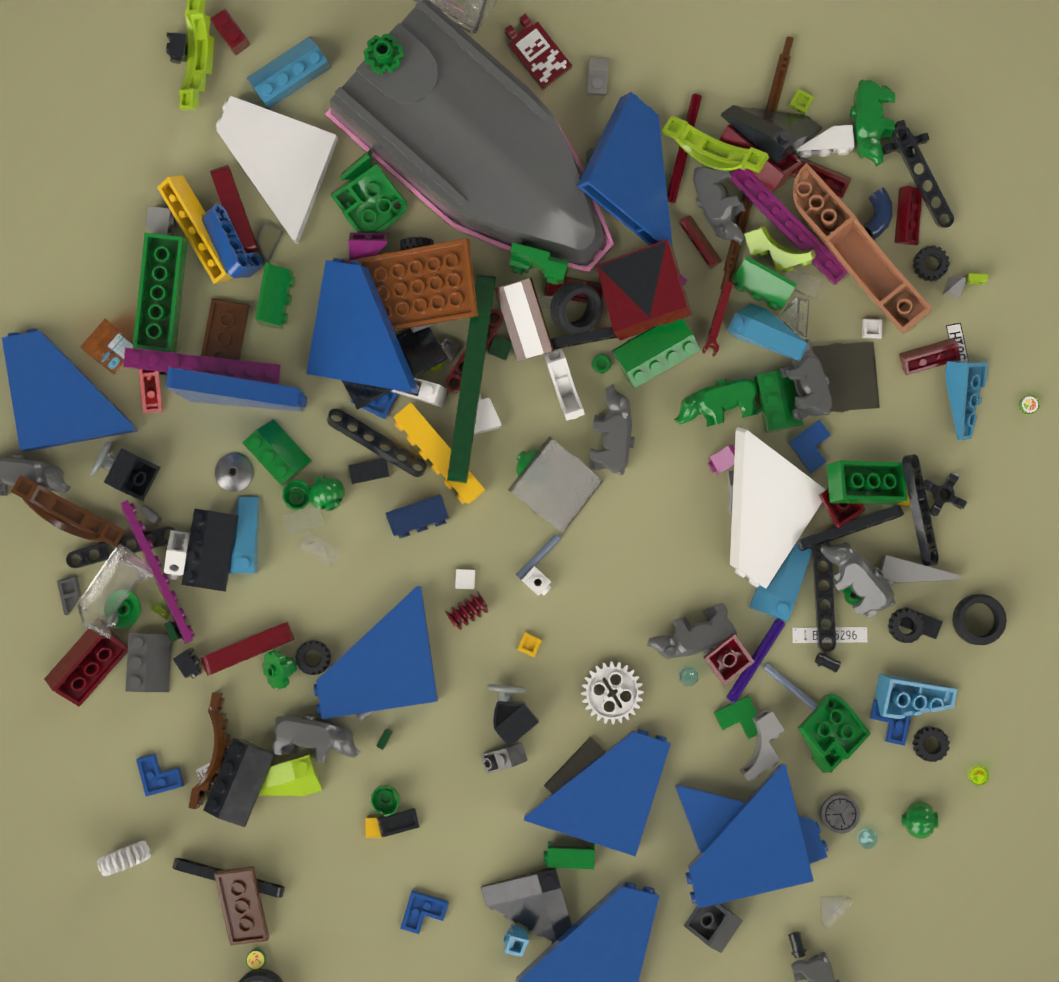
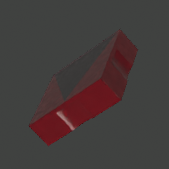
M668 239L596 265L613 332L619 340L646 332L652 327L668 324L692 315L686 291L681 283L680 270L674 248Z

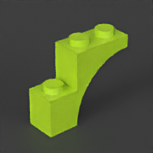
M766 225L747 231L744 234L751 256L757 254L760 257L768 254L769 250L776 271L783 270V272L794 269V265H808L816 257L814 249L796 251L780 245L772 238Z

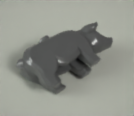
M707 166L695 168L693 182L698 195L696 198L698 207L702 208L705 218L715 231L717 237L723 240H734L741 246L745 241V236L740 226L734 222V219L740 212L746 211L743 201H740L738 194L729 196L727 188L723 185L725 179L732 177L731 171L718 170Z
M809 339L804 340L808 343V346L801 360L792 359L789 366L780 368L783 378L789 377L790 380H794L796 391L800 396L795 397L797 409L792 410L793 417L797 420L804 419L810 415H829L830 408L832 407L829 378L825 375L820 360L813 353L812 343Z
M612 384L606 388V403L609 412L602 416L595 415L593 421V430L604 433L602 439L604 449H590L589 467L594 470L608 469L612 473L623 475L628 465L630 448H634L635 437L631 436L632 418L630 402L627 397L618 393Z
M12 454V458L0 457V495L8 496L7 486H14L20 475L52 491L66 493L71 488L64 481L63 470L57 466H52L38 460L24 459V455Z
M847 542L832 546L825 543L822 544L821 552L839 567V573L834 575L836 580L834 583L835 587L839 591L851 587L853 592L862 598L858 604L852 606L857 614L873 617L878 611L895 605L894 592L884 580L883 572L878 567L875 568L865 556L852 549V546Z
M719 603L714 605V607L703 610L707 621L691 626L686 617L672 620L675 626V634L673 636L661 635L649 638L647 647L655 648L666 659L688 657L700 652L706 655L733 633L737 636V631L728 619V610L725 604Z
M304 714V717L286 715L283 717L277 716L275 719L276 738L272 743L273 754L282 755L283 752L285 754H295V745L302 748H312L313 758H316L317 762L326 763V756L331 749H335L340 754L353 758L361 752L356 748L353 733L350 730L341 728L329 721L315 719V715Z
M825 952L814 955L808 961L798 960L792 964L795 982L799 980H808L809 982H840L839 979L835 980L831 962Z

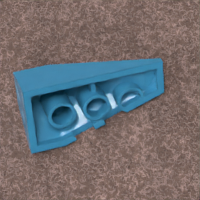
M752 303L735 313L727 329L736 339L798 361L801 360L808 346L806 341L768 309Z
M239 497L233 515H239L229 573L257 574L259 497Z
M795 543L768 587L764 588L759 585L755 590L749 608L788 622L812 550L800 551Z
M879 673L875 693L880 716L902 719L905 716H916L924 712H936L954 708L958 689Z

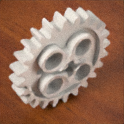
M610 661L609 667L603 662L602 669L596 665L597 672L589 671L591 678L585 677L588 684H582L586 691L581 692V695L587 697L582 702H588L585 709H592L590 715L597 714V721L603 717L605 724L608 719H611L612 725H614L615 719H618L620 723H622V717L629 720L628 714L635 715L633 709H640V706L636 704L637 701H643V699L638 697L639 694L644 693V691L638 690L643 685L642 683H636L639 676H632L634 670L627 672L628 665H625L622 669L620 662H618L616 667H614L612 661ZM613 674H618L621 677V681L617 685H613L610 682ZM603 678H606L613 690L617 689L615 695L622 704L621 708L618 707L612 696H607L609 690L604 684ZM597 684L604 686V692L601 695L594 693V686ZM623 691L630 692L631 698L628 701L621 700L620 694ZM606 701L614 703L612 711L604 710V703Z

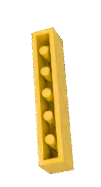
M183 175L167 177L157 189L188 238L189 243L214 284L230 281L233 277L229 276L225 271L202 221L205 211Z
M411 402L394 416L396 420L394 425L400 432L404 430L409 435L406 439L412 446L417 445L421 449L418 453L425 461L429 459L432 462L431 468L437 475L440 473L445 478L443 482L450 490L452 488L455 489L458 493L456 498L462 505L466 502L469 506L486 491L470 471L468 472L467 483L447 481L451 449Z

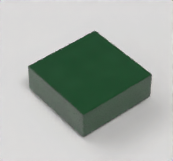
M495 336L488 354L506 361L512 347V342Z
M174 621L164 624L171 642L182 639Z
M388 728L385 729L376 746L383 750L393 731Z

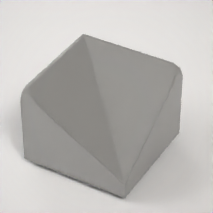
M949 277L943 295L954 299L959 298L962 295L966 278Z

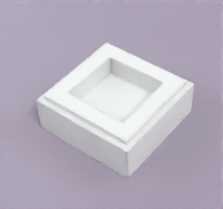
M862 319V339H881L882 319Z
M456 569L455 589H475V570Z

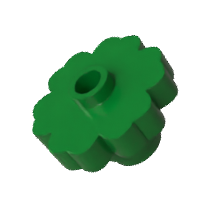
M383 34L382 37L375 35L367 41L368 48L363 51L364 59L367 65H371L373 72L383 75L386 71L394 73L400 68V60L404 58L403 48L401 44L397 43L394 36Z
M269 651L264 655L265 662L262 664L268 684L273 689L278 688L280 690L286 688L290 684L289 677L297 671L295 659L285 657L281 651Z

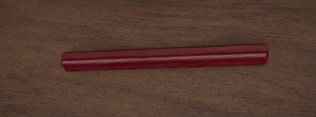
M692 94L686 121L692 127H695L702 96L699 94ZM680 145L667 194L669 203H675L677 200L688 155Z

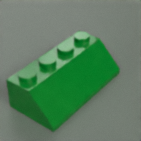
M680 319L668 324L652 327L612 351L627 381L636 388L701 349L685 321Z

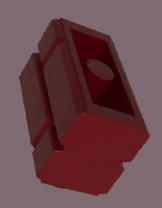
M226 8L210 19L215 29L235 55H238L250 46L248 38Z

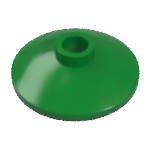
M118 590L109 596L105 605V614L107 620L113 626L128 628L139 619L141 603L135 593L129 590ZM126 606L128 607L127 612L124 611Z

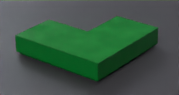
M749 696L713 712L722 730L740 722L747 739L758 735L756 725L752 719L753 716L757 715V712Z

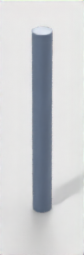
M768 662L763 666L766 672L812 710L818 706L815 701Z

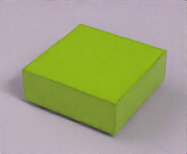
M798 88L789 107L805 115L814 96Z
M969 273L965 276V283L983 285L988 281V274Z

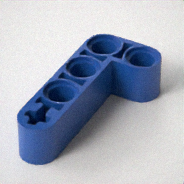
M214 204L202 216V221L225 271L233 278H249L263 267L262 258L256 253L245 252L226 210L221 205Z

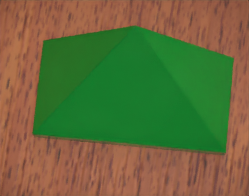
M368 150L345 169L339 178L341 180H351L372 166L373 152Z

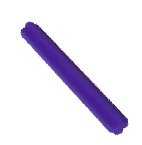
M776 619L752 656L754 663L741 673L726 698L731 702L735 703L784 628L785 623L782 620Z

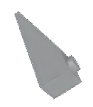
M888 555L882 556L879 567L888 585H893V583L958 580L961 578V575Z

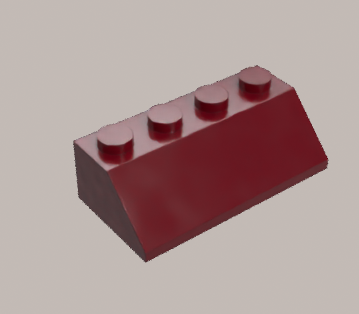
M731 124L726 127L719 141L745 149L752 147L760 150ZM791 153L778 164L768 158L760 173L748 170L763 182L767 188L775 191L790 179L802 166L803 162Z
M95 620L44 680L52 691L80 707L126 655L128 645L110 629Z

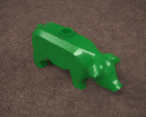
M862 79L859 81L854 93V106H851L850 117L853 118V133L858 146V156L860 159L865 157L871 160L878 167L884 162L883 148L879 140H890L891 131L895 127L894 120L883 117L884 107L882 103H895V92L891 91L888 86H880L875 81H865Z
M727 379L715 381L716 385L706 387L685 397L681 401L679 415L674 421L682 425L692 421L700 414L706 420V426L709 427L724 423V411L734 409L737 406L741 410L742 418L757 415L759 407L754 400L757 393L756 380L738 379L727 382Z

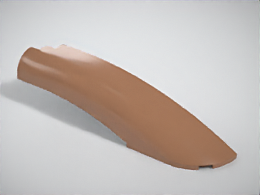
M806 163L799 170L794 181L793 199L797 210L850 276L902 334L910 332L932 312V307L889 260L856 219V216Z

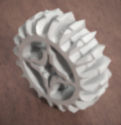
M138 841L101 856L97 860L98 869L101 871L102 876H109L142 863L151 857L149 846L146 841Z

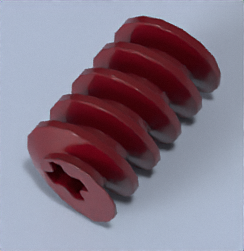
M478 590V597L471 594L472 601L465 598V605L458 602V610L452 606L451 614L445 611L451 623L459 630H462V623L466 626L469 625L468 619L474 622L476 620L475 614L478 617H482L481 610L485 613L489 612L488 606Z

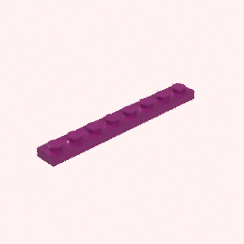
M738 168L731 173L732 177L728 179L799 251L814 249L816 257L811 260L812 264L833 285H836L848 273L830 251L747 168L745 170Z
M126 347L123 368L168 372V367L271 384H279L281 366L278 364Z
M128 500L120 503L121 509L184 643L187 644L193 641L192 637L195 634L191 626H187L184 621L186 615L183 609H179L176 601H178L174 590L170 591L167 585L170 583L167 574H162L159 568L162 566L157 555L154 556L151 551L154 548L150 538L146 539L143 532L146 530L142 521H137L135 516L137 510L134 504H130Z

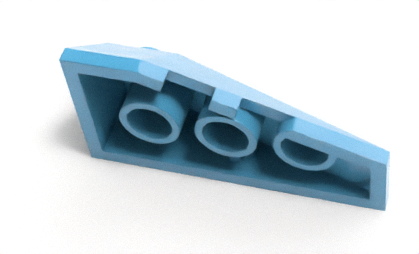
M947 361L945 369L946 385L957 440L972 438L977 419L975 409L978 404H981L982 398L979 397L981 387H985L988 362Z

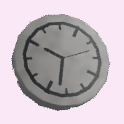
M836 794L830 796L823 803L820 815L822 822L829 830L834 833L843 834L850 832L856 827L860 819V810L852 798L847 795Z

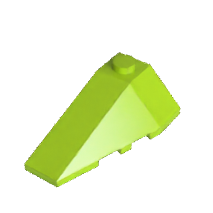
M312 753L272 765L259 796H307L322 791L323 788Z

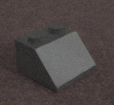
M715 904L703 908L696 907L684 927L710 948L722 953L743 920L722 904Z

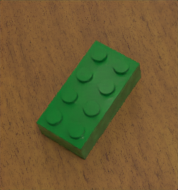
M840 460L827 464L830 503L897 504L908 501L902 462Z

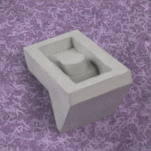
M590 57L587 95L606 96L609 58Z

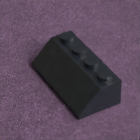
M194 508L181 585L226 592L239 515Z
M233 738L203 811L218 819L246 827L275 754L245 739Z

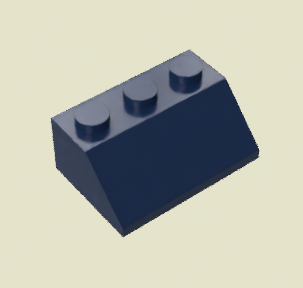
M441 495L385 513L393 535L395 537L399 536V539L410 536L409 532L417 530V533L426 531L428 526L433 524L436 527L447 524L446 520L450 519Z

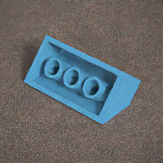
M308 37L247 77V80L266 108L269 109L330 69V66L318 46Z

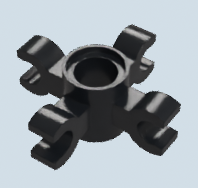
M904 120L897 121V124H895V128L906 126ZM900 129L897 132L899 140H904L906 132ZM928 133L914 137L917 145L925 144L930 140ZM888 143L882 147L883 155L895 151L899 153L895 143ZM911 146L906 148L905 151L906 155L910 158L914 156L913 147Z
M954 472L950 473L945 484L940 487L927 479L926 481L924 480L925 490L933 493L935 500L930 508V514L934 517L938 516L944 503L949 502L959 509H964L967 504L965 500L955 496L953 490L959 475ZM942 489L948 493L946 500L940 497Z

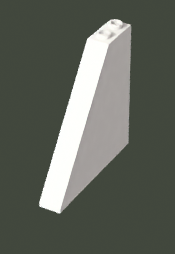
M230 96L229 100H226L223 105L224 113L222 118L217 120L216 131L293 242L298 244L338 143V137L333 133Z
M737 427L735 434L730 565L736 569L734 572L742 578L745 576L749 578L748 582L756 588L759 585L767 588L821 505L822 500L819 494L826 489L751 432Z

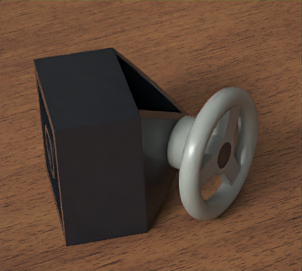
M107 441L97 457L90 475L95 476L101 467L108 471L104 480L105 484L144 501L161 467L123 448L120 449L116 457L107 454L111 447V442Z
M488 684L487 688L489 690L500 691L494 710V730L505 744L510 747L537 725L539 719L525 702L513 701L514 693H524L526 691L524 687Z

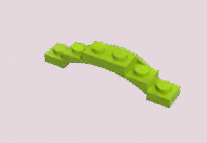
M187 0L185 10L188 55L184 80L179 90V109L184 111L198 110L199 93L205 92L206 75H212L214 37L209 35L210 16L205 15L206 0Z
M672 115L662 130L664 135L675 139L680 147L691 157L714 169L730 171L738 168L745 170L747 168L760 173L769 158L767 153L755 148L745 149L719 141L692 127L687 121Z

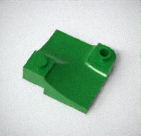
M377 163L350 181L345 182L331 193V197L357 233H380L398 220L407 210L406 200ZM396 202L401 203V207L396 208L394 204Z
M512 243L509 267L513 273L523 275V272L528 273L530 269L537 268L544 273V278L548 279L547 282L557 285L559 282L563 283L569 261L551 257L550 252Z
M826 694L817 702L818 706L797 729L806 740L813 755L812 760L822 773H832L843 760L850 758L871 733L853 709L841 697L835 694Z

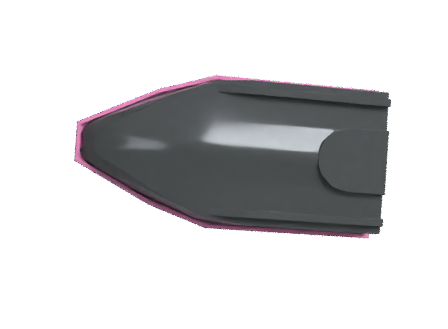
M419 0L401 23H398L389 33L390 36L396 38L397 43L401 44L403 48L404 58L400 60V68L394 73L386 71L385 74L380 75L373 72L371 65H367L364 60L349 80L335 91V95L330 99L331 108L325 115L366 152L371 150L373 152L372 157L452 228L508 252H511L512 243L550 252L551 257L569 261L568 268L589 273L613 247L614 243L598 203L577 187L584 168L553 113L522 81L430 0Z

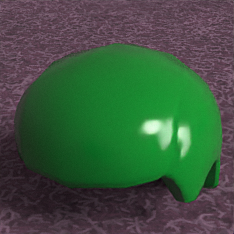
M299 479L288 482L282 490L284 504L292 510H300L306 507L310 501L308 484Z
M380 785L371 794V804L375 812H379L383 816H389L398 809L400 795L394 787Z

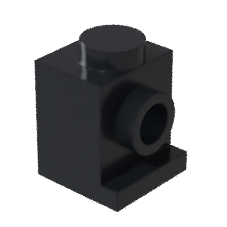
M167 32V38L170 43L166 45V52L170 56V62L180 64L181 61L187 62V35Z
M188 648L173 658L185 678L191 677L194 679L202 673L201 661L196 655H192L194 649Z

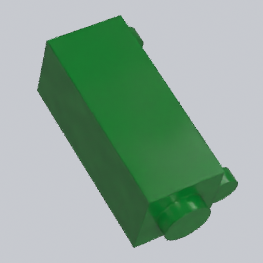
M548 841V851H544L543 862L547 863V868L594 869L595 843L591 842V847L552 846V841Z

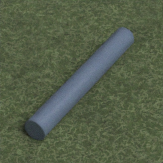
M555 534L522 567L516 576L521 580L561 538Z

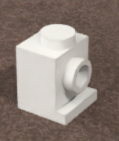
M535 566L521 580L538 596L540 594L545 595L552 588L549 585L551 581ZM536 579H540L542 581V584L540 586H536L534 584V581Z

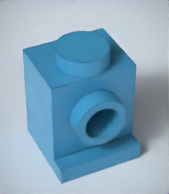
M514 925L510 926L503 938V943H505L504 953L523 957L529 942L525 928Z

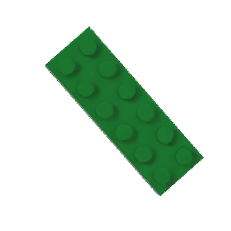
M144 233L133 348L176 353L188 238Z

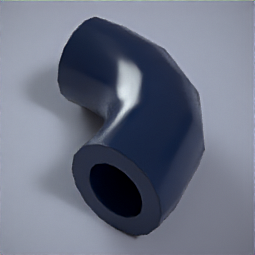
M884 187L874 192L868 198L874 207V213L872 218L864 224V228L873 240L878 238L888 228L893 216L892 201Z

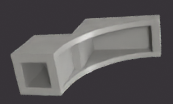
M769 707L752 717L758 733L757 746L750 761L740 769V772L747 781L757 779L761 772L766 769H772L780 761L769 740L777 739L784 729Z

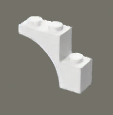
M562 348L543 354L566 421L585 415Z

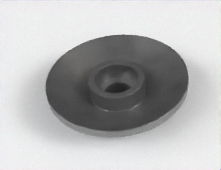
M236 453L228 454L218 461L215 468V477L218 484L225 490L232 492L245 489L252 481L253 467L245 456ZM236 469V474L230 475V470Z

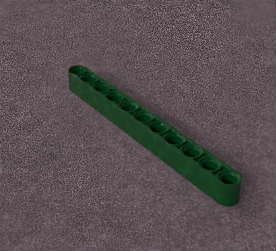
M476 275L475 293L478 316L471 317L469 322L447 481L467 483L496 282L495 276Z

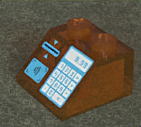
M105 318L80 348L114 375L124 363L125 347L133 348V341Z

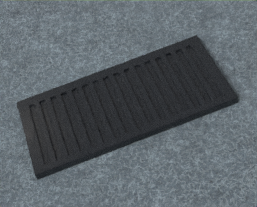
M430 327L416 332L409 328L396 336L413 378L448 359ZM341 380L357 410L393 390Z

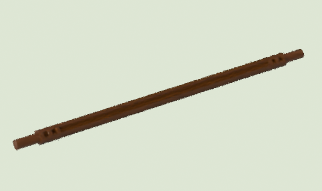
M789 36L786 37L783 52L779 56L766 111L776 112L794 40V38ZM743 194L742 201L746 211L738 214L736 223L744 234L752 202ZM731 240L723 269L725 272L721 290L726 281L730 282L732 273L735 272L741 246L734 240Z

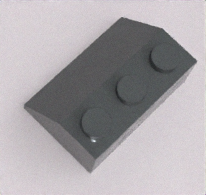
M129 633L126 692H169L172 642L168 634Z

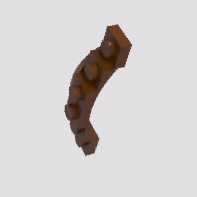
M22 475L19 476L11 490V493L21 497L42 519L58 529L79 538L91 541H104L116 547L125 532L124 529L69 502Z
M212 692L208 709L214 729L213 755L205 775L192 788L188 807L191 809H198L200 805H203L205 799L203 791L208 792L213 787L217 778L214 775L219 773L232 742V739H229L230 734L223 733V730L227 729L228 719L226 718V713L219 712L220 709H223L225 698H222L223 693Z

